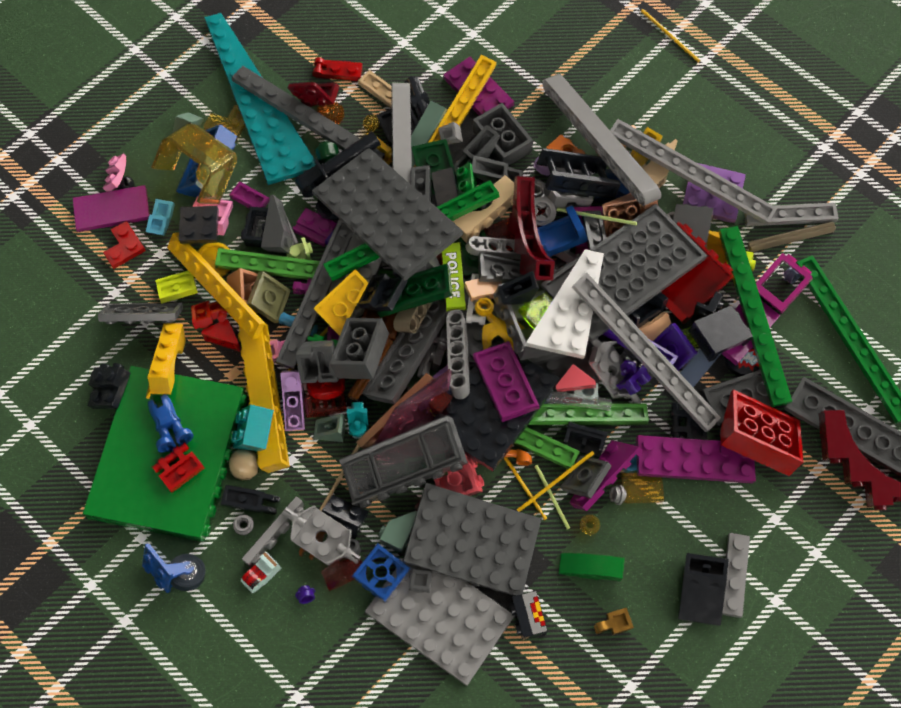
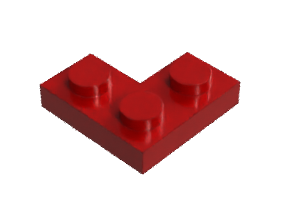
M125 221L111 229L119 244L104 251L103 254L112 268L115 269L146 250L129 223Z

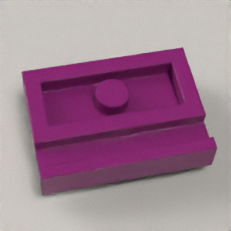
M305 208L297 220V224L292 229L294 233L325 247V240L335 229L337 223L322 218L317 213Z

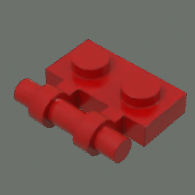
M208 300L191 306L194 329L206 328L213 324L215 319H218L219 322H224L227 318V311L217 301L210 303Z
M186 443L179 447H174L170 454L164 458L161 457L157 460L158 463L152 466L156 473L162 469L165 470L159 477L171 493L205 469L192 451L186 456L183 454L190 449ZM176 458H179V459H180L178 462H176V463H175L174 465H172L171 467L168 465V464H170L172 461H174Z

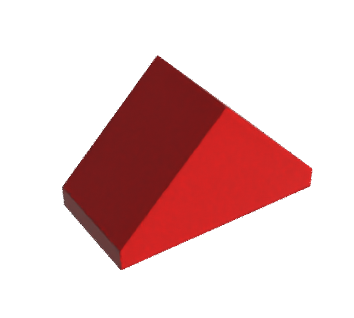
M228 319L205 328L201 332L205 341L239 352L241 350Z

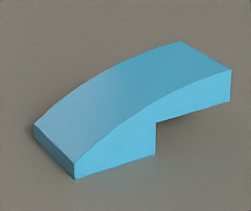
M155 200L152 215L149 214L146 233L165 235L173 214L174 202Z

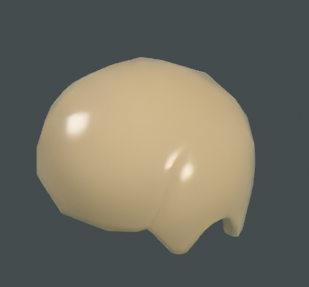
M238 449L232 453L229 460V468L232 475L242 481L250 480L257 475V454L253 450Z

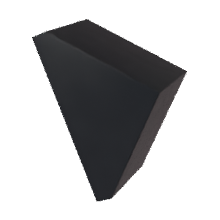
M533 271L498 287L502 304L504 305L529 304L539 289Z

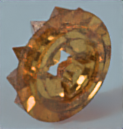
M337 101L334 105L320 106L317 109L318 113L337 125L344 118V109ZM333 110V114L327 115V112Z

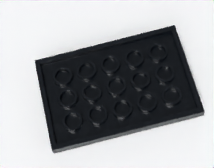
M494 340L491 347L499 345L500 343ZM516 354L540 409L555 389L560 378L528 359L520 360L518 354ZM475 365L469 372V395L466 398L457 399L452 394L432 421L446 415L453 418L465 455L489 470L494 471L539 409L502 422L478 367ZM445 427L431 432L451 445Z

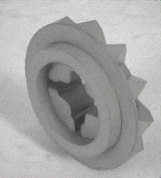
M546 197L535 198V216L538 213L537 208L543 209L547 207L544 212L545 216L542 214L536 216L537 226L551 223L556 216L554 203Z

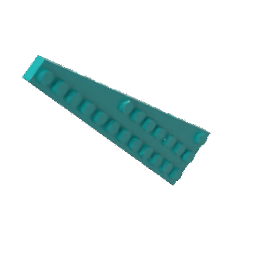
M222 13L205 17L207 27L267 184L270 185L297 177L315 166L312 154L287 115L232 81V76L242 66L260 77L262 76Z

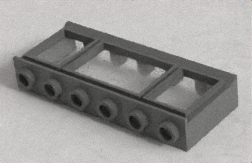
M447 415L339 459L353 502L352 505L360 506V508L372 505V501L377 499L378 501L390 498L389 495L392 493L400 494L408 490L407 487L412 485L415 487L421 486L426 483L425 480L441 478L445 472L450 470L451 472L459 471L463 468V465L468 464L454 420Z

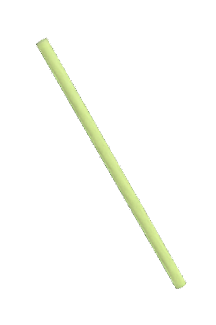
M557 208V209H556V210L559 211V212H565V213H567L566 209H563V208ZM576 211L577 215L637 225L635 221Z

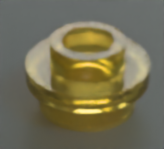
M373 114L367 115L363 121V127L368 132H374L379 126L378 117Z
M586 515L580 521V528L583 533L594 535L600 529V521L594 515ZM588 522L592 523L593 528H588L586 524Z

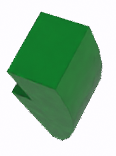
M561 553L559 574L621 582L625 558L597 554Z

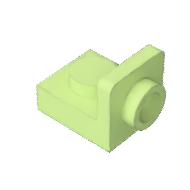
M303 237L301 238L302 243L291 246L290 253L286 254L287 257L311 260L310 254L313 253L311 243H306V239Z

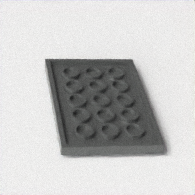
M426 483L403 562L511 596L520 595L524 591L541 518Z

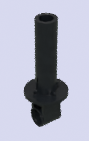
M371 131L321 165L315 158V166L300 174L296 178L295 184L304 197H312L314 195L312 192L314 188L368 148L373 151L381 143L373 131Z

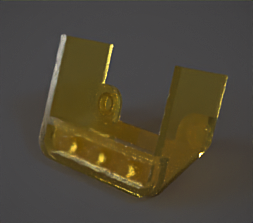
M188 123L162 140L151 168L174 171L181 152H183L199 164L196 177L203 184L197 202L219 204L237 163V155L233 150L198 125Z

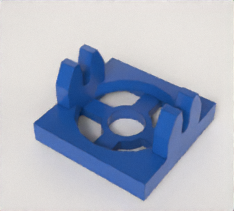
M377 544L352 577L362 584L365 590H369L373 596L379 597L386 602L410 571V567ZM379 557L386 559L384 564H375L372 560ZM392 563L397 569L396 579L389 574V567ZM380 566L387 569V574L383 578H379L375 574L376 569ZM367 567L373 570L374 577L370 582H368L366 577ZM387 580L391 583L390 586L385 588L374 587L378 581Z

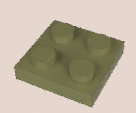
M264 271L258 272L247 305L273 323H278L291 290Z

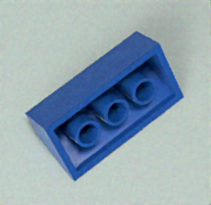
M221 124L201 132L176 192L196 198L197 196L212 197L217 191L218 181L223 176V169L229 162L230 152L236 145L235 140L237 136Z

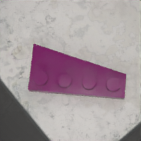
M611 440L598 459L609 462L611 468L592 498L574 494L569 503L574 508L588 511L604 494L603 489L613 484L618 479L616 475L623 468L626 470L631 465L630 460L635 455L639 457L643 450L639 446Z

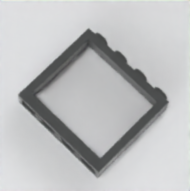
M536 280L539 288L538 291L542 290L541 283L546 280ZM497 287L494 301L499 306L501 319L505 321L507 334L511 337L514 343V351L518 354L520 360L554 354V352L525 346L526 341L511 304H502Z

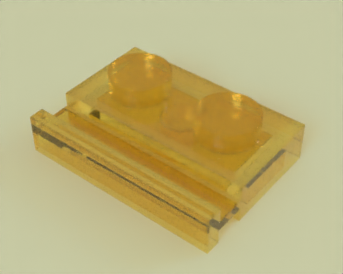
M622 473V486L627 493L626 500L623 503L664 502L662 477Z

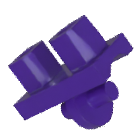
M626 360L620 365L621 375L625 377L616 386L619 390L625 388L630 395H633L641 390L639 384L644 385L652 378L644 365L638 367L634 361Z

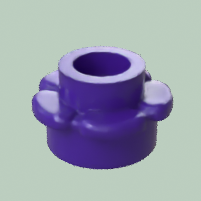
M308 585L302 586L296 592L295 597L301 604L310 603L315 599V589L310 588Z

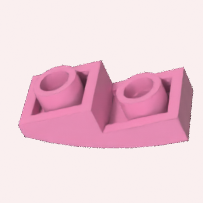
M124 153L118 157H112L108 162L109 167L106 169V172L109 175L106 177V183L103 186L106 192L117 188L123 178L126 167V155Z

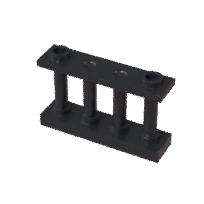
M542 148L537 160V165L549 168L550 175L545 184L547 190L614 199L621 186L619 180L608 179L605 173L607 164L600 156ZM557 168H564L566 172H559ZM573 169L581 170L583 175L575 174ZM589 171L598 174L599 177L591 176Z

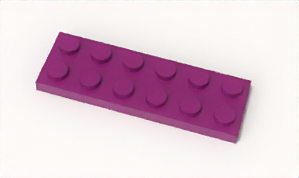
M643 435L636 437V446L643 450L639 457L636 455L637 476L738 483L756 482L755 461L721 446V441Z

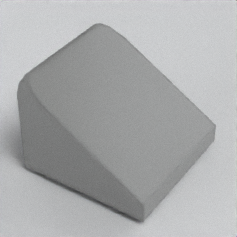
M455 122L438 128L440 140L447 139L448 144L463 142L461 128Z

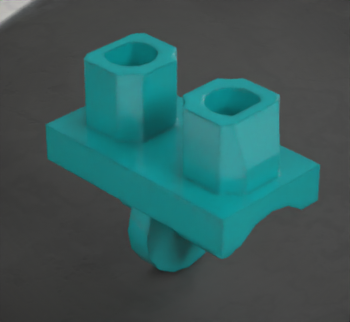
M352 402L351 409H347L349 435L361 437L369 430L367 408H364L363 402Z

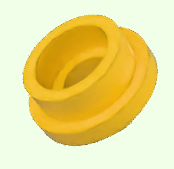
M480 298L475 303V311L480 316H489L494 311V304L488 298Z

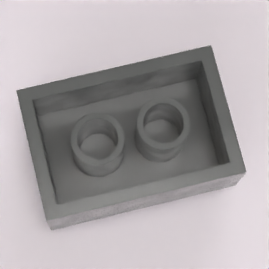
M503 103L473 119V132L476 136L486 125L490 126L500 135L491 153L496 161L508 163L509 166L532 152L533 139Z
M381 318L346 319L330 361V365L337 378L374 379L389 335Z

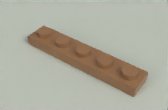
M426 373L356 443L363 449L377 444L378 439L390 432L392 425L396 421L402 420L406 415V411L410 407H415L420 402L419 398L423 394L429 393L437 381L430 374Z

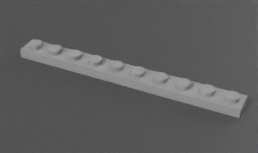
M619 119L616 120L610 130L623 145L765 225H768L777 210L773 205Z
M588 273L584 274L572 286L574 291L705 432L709 431L720 420L721 417Z

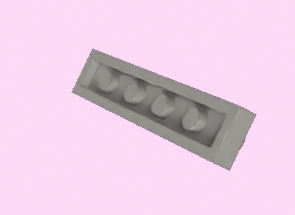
M836 203L773 205L777 210L768 225L837 222L839 218ZM744 213L746 226H766L764 223Z

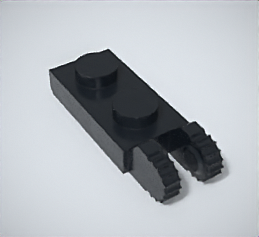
M225 485L220 504L221 506L275 515L277 509L263 506V501L278 503L280 497L266 494L263 491Z

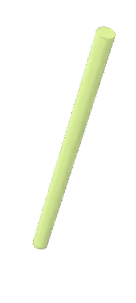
M535 465L534 467L546 487L548 483L539 466ZM549 489L547 492L566 529H570L551 489Z

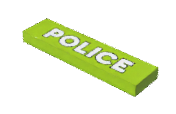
M460 242L452 243L442 251L443 264L448 263L451 273L452 296L446 298L447 311L455 309L466 310Z

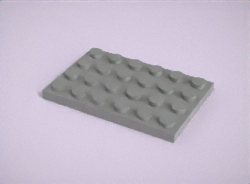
M405 563L410 567V571L387 601L384 602L379 597H375L365 613L468 686L515 615L512 616L511 612L468 582L433 571L430 593L409 590L412 568L427 569ZM397 569L391 575L395 579L397 577ZM387 581L382 588L390 586L391 583Z

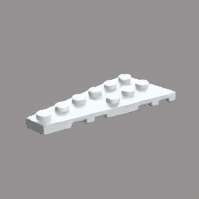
M584 250L525 346L584 359L593 310L574 291L572 286L586 273L597 284L599 283L604 253Z

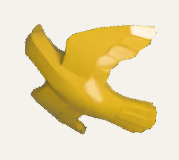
M493 314L486 316L490 323L482 328L483 350L491 347L492 340L497 336H500L505 342L509 341L514 350V343L507 334L505 321ZM518 322V324H519V326H520V329H521V330H522V329H525V328Z

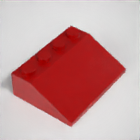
M733 389L730 393L720 431L721 446L768 466L777 472L790 476L804 463L800 420Z

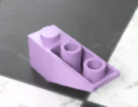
M284 370L280 375L285 431L305 430L304 387L300 381L299 370Z

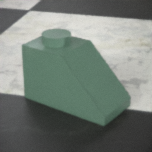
M417 511L390 520L386 526L383 525L378 537H381L380 543L403 554L410 538Z

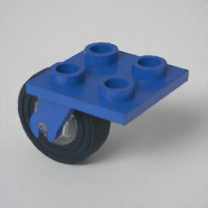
M149 543L145 544L142 566L148 574L151 573L154 576L155 583L160 589L163 588L167 593L171 591V587L180 591H192L198 588L204 581L206 569L199 557L192 554H182L175 557L170 564H166Z

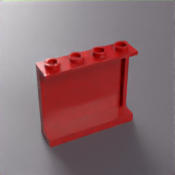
M678 222L677 225L707 255L703 262L661 291L668 297L666 307L685 324L693 317L697 302L705 305L714 296L715 292H719L734 276L731 273L733 269L726 262L722 264L718 260L719 255L713 249L710 251L704 247L706 243L699 236L695 238L691 234L693 230L686 223L682 225Z

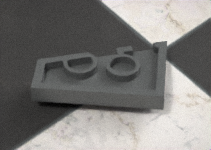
M479 253V282H509L522 276L520 274V261Z

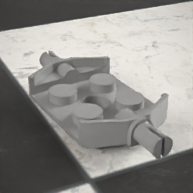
M596 338L591 342L593 345L589 359L591 368L613 398L626 397L630 398L634 404H641L642 401L636 393L630 395L625 388L619 390L616 386L625 377L621 375L620 365L624 361L613 346L617 341L602 343Z
M315 505L300 513H295L288 507L282 512V515L292 520L291 541L329 566L342 558L346 559V557L355 564L360 560L361 556L350 549L352 530L347 529L317 509ZM319 532L327 533L328 537L324 542L316 540V535Z

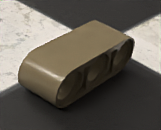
M432 302L398 312L393 323L395 331L416 333Z

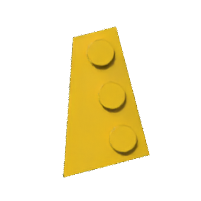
M355 269L313 308L339 336L346 319L351 317L368 282Z

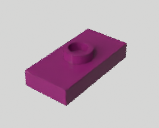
M240 181L229 194L231 199L249 209L250 207L265 208L270 200L269 197Z

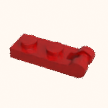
M317 57L314 60L315 68L312 75L316 78L358 81L362 75L363 65L359 62L324 60Z

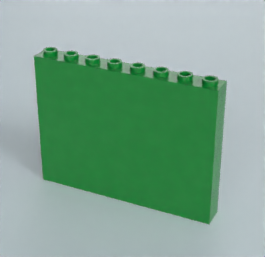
M131 366L129 370L131 374L119 407L116 410L83 515L90 520L204 542L211 531V525H209L211 517L214 518L216 514L215 503L216 499H219L221 496L222 487L220 485L222 479L224 480L227 475L226 464L232 455V435L238 425L235 422L236 415L243 406H246L248 395L243 387L174 374L175 382L172 393L168 397L173 403L177 416L181 419L182 427L189 428L194 435L193 439L187 444L190 449L183 454L186 456L192 451L205 469L171 493L159 477L165 470L162 469L156 473L152 468L153 465L158 463V459L164 458L172 452H159L157 450L156 442L160 439V435L156 431L155 422L148 409V401L152 399L158 408L163 406L160 397L163 394H151L150 399H147L150 369ZM171 428V429H169V432H170V434H171V436H172V438H173V440H174L176 446L179 447V445L177 444V442H176V440H175V435H174L173 429ZM176 458L174 461H172V462H171L170 464H168V465L171 467V466L174 465L176 462H178L180 459H179V458Z

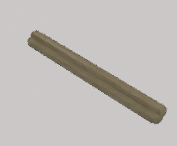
M827 222L750 241L747 246L750 252H755L832 233L835 231L836 226L834 222Z

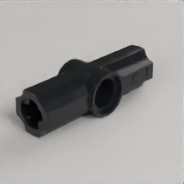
M411 76L404 83H410V106L413 112L416 113L418 121H420L430 101L427 92H424L419 77Z

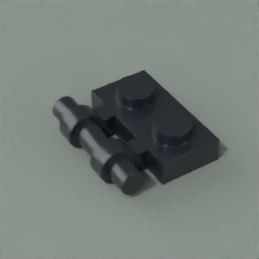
M672 403V410L670 411L672 427L670 428V434L673 435V438H680V435H686V439L707 440V432L685 410H679V403ZM680 418H685L686 426H680Z

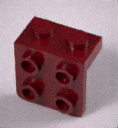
M305 82L288 84L287 88L302 103L312 107L334 105L340 86L336 82L323 84Z

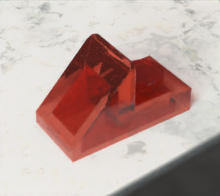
M350 559L342 562L336 560L321 573L329 591L355 580L352 575L362 564L361 559L358 560L357 564Z

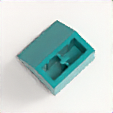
M249 405L241 409L240 412L238 411L235 420L238 423L237 430L233 432L231 440L234 443L233 448L254 451L265 450L274 410Z

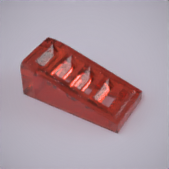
M439 389L429 401V406L434 416L441 414L453 399L443 389Z
M344 392L336 398L329 399L331 408H328V400H319L311 395H306L304 399L306 418L346 412ZM335 399H338L339 407H336ZM319 402H322L323 408H320ZM311 403H314L315 409H312Z

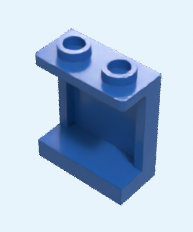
M573 205L566 208L568 216L539 228L537 227L541 244L549 257L588 242L585 229Z

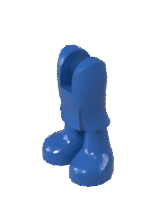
M163 394L160 396L163 406L158 408L152 399L148 401V409L155 422L156 431L160 435V439L156 442L157 450L159 452L173 451L172 449L176 447V444L169 429H173L175 440L179 446L183 443L188 444L194 435L189 428L182 427L181 419L177 416L171 399L168 395Z

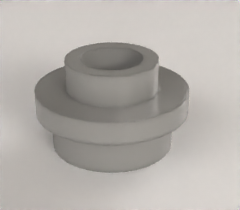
M616 485L611 487L609 498L616 505H621L626 500L627 493L622 485Z
M240 515L233 522L234 530L240 535L249 534L254 527V522L248 515ZM243 522L247 523L246 528H240V525Z

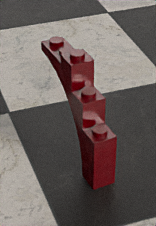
M515 176L512 213L509 215L508 231L515 233L514 252L521 255L520 274L524 275L533 271L536 280L553 281L555 261L546 254L541 244L536 224L534 202L535 177Z
M824 410L820 412L819 425L823 461L829 460L830 464L843 462L844 483L852 484V487H864L865 485L866 506L874 507V511L887 510L888 506L894 505L893 502H901V482L886 476L874 467L861 453L847 426L845 411Z

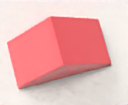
M573 364L556 385V390L559 393L596 388V381Z

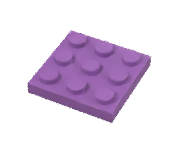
M700 164L743 189L746 174ZM688 181L683 204L713 208V219L735 224L738 214L737 208Z

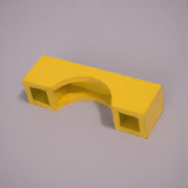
M163 324L148 374L151 394L171 395L175 382L176 356L183 353L186 342L183 324Z

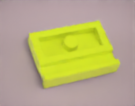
M189 271L155 280L161 304L198 293L194 276Z

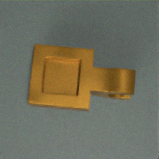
M627 608L607 613L606 621L598 622L594 625L596 634L611 629L612 635L634 628Z

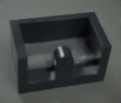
M250 207L249 213L246 215L245 228L241 232V239L246 246L262 248L261 244L268 208Z

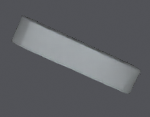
M455 309L451 310L446 317L448 382L453 396L457 399H463L470 392L467 325L463 312Z

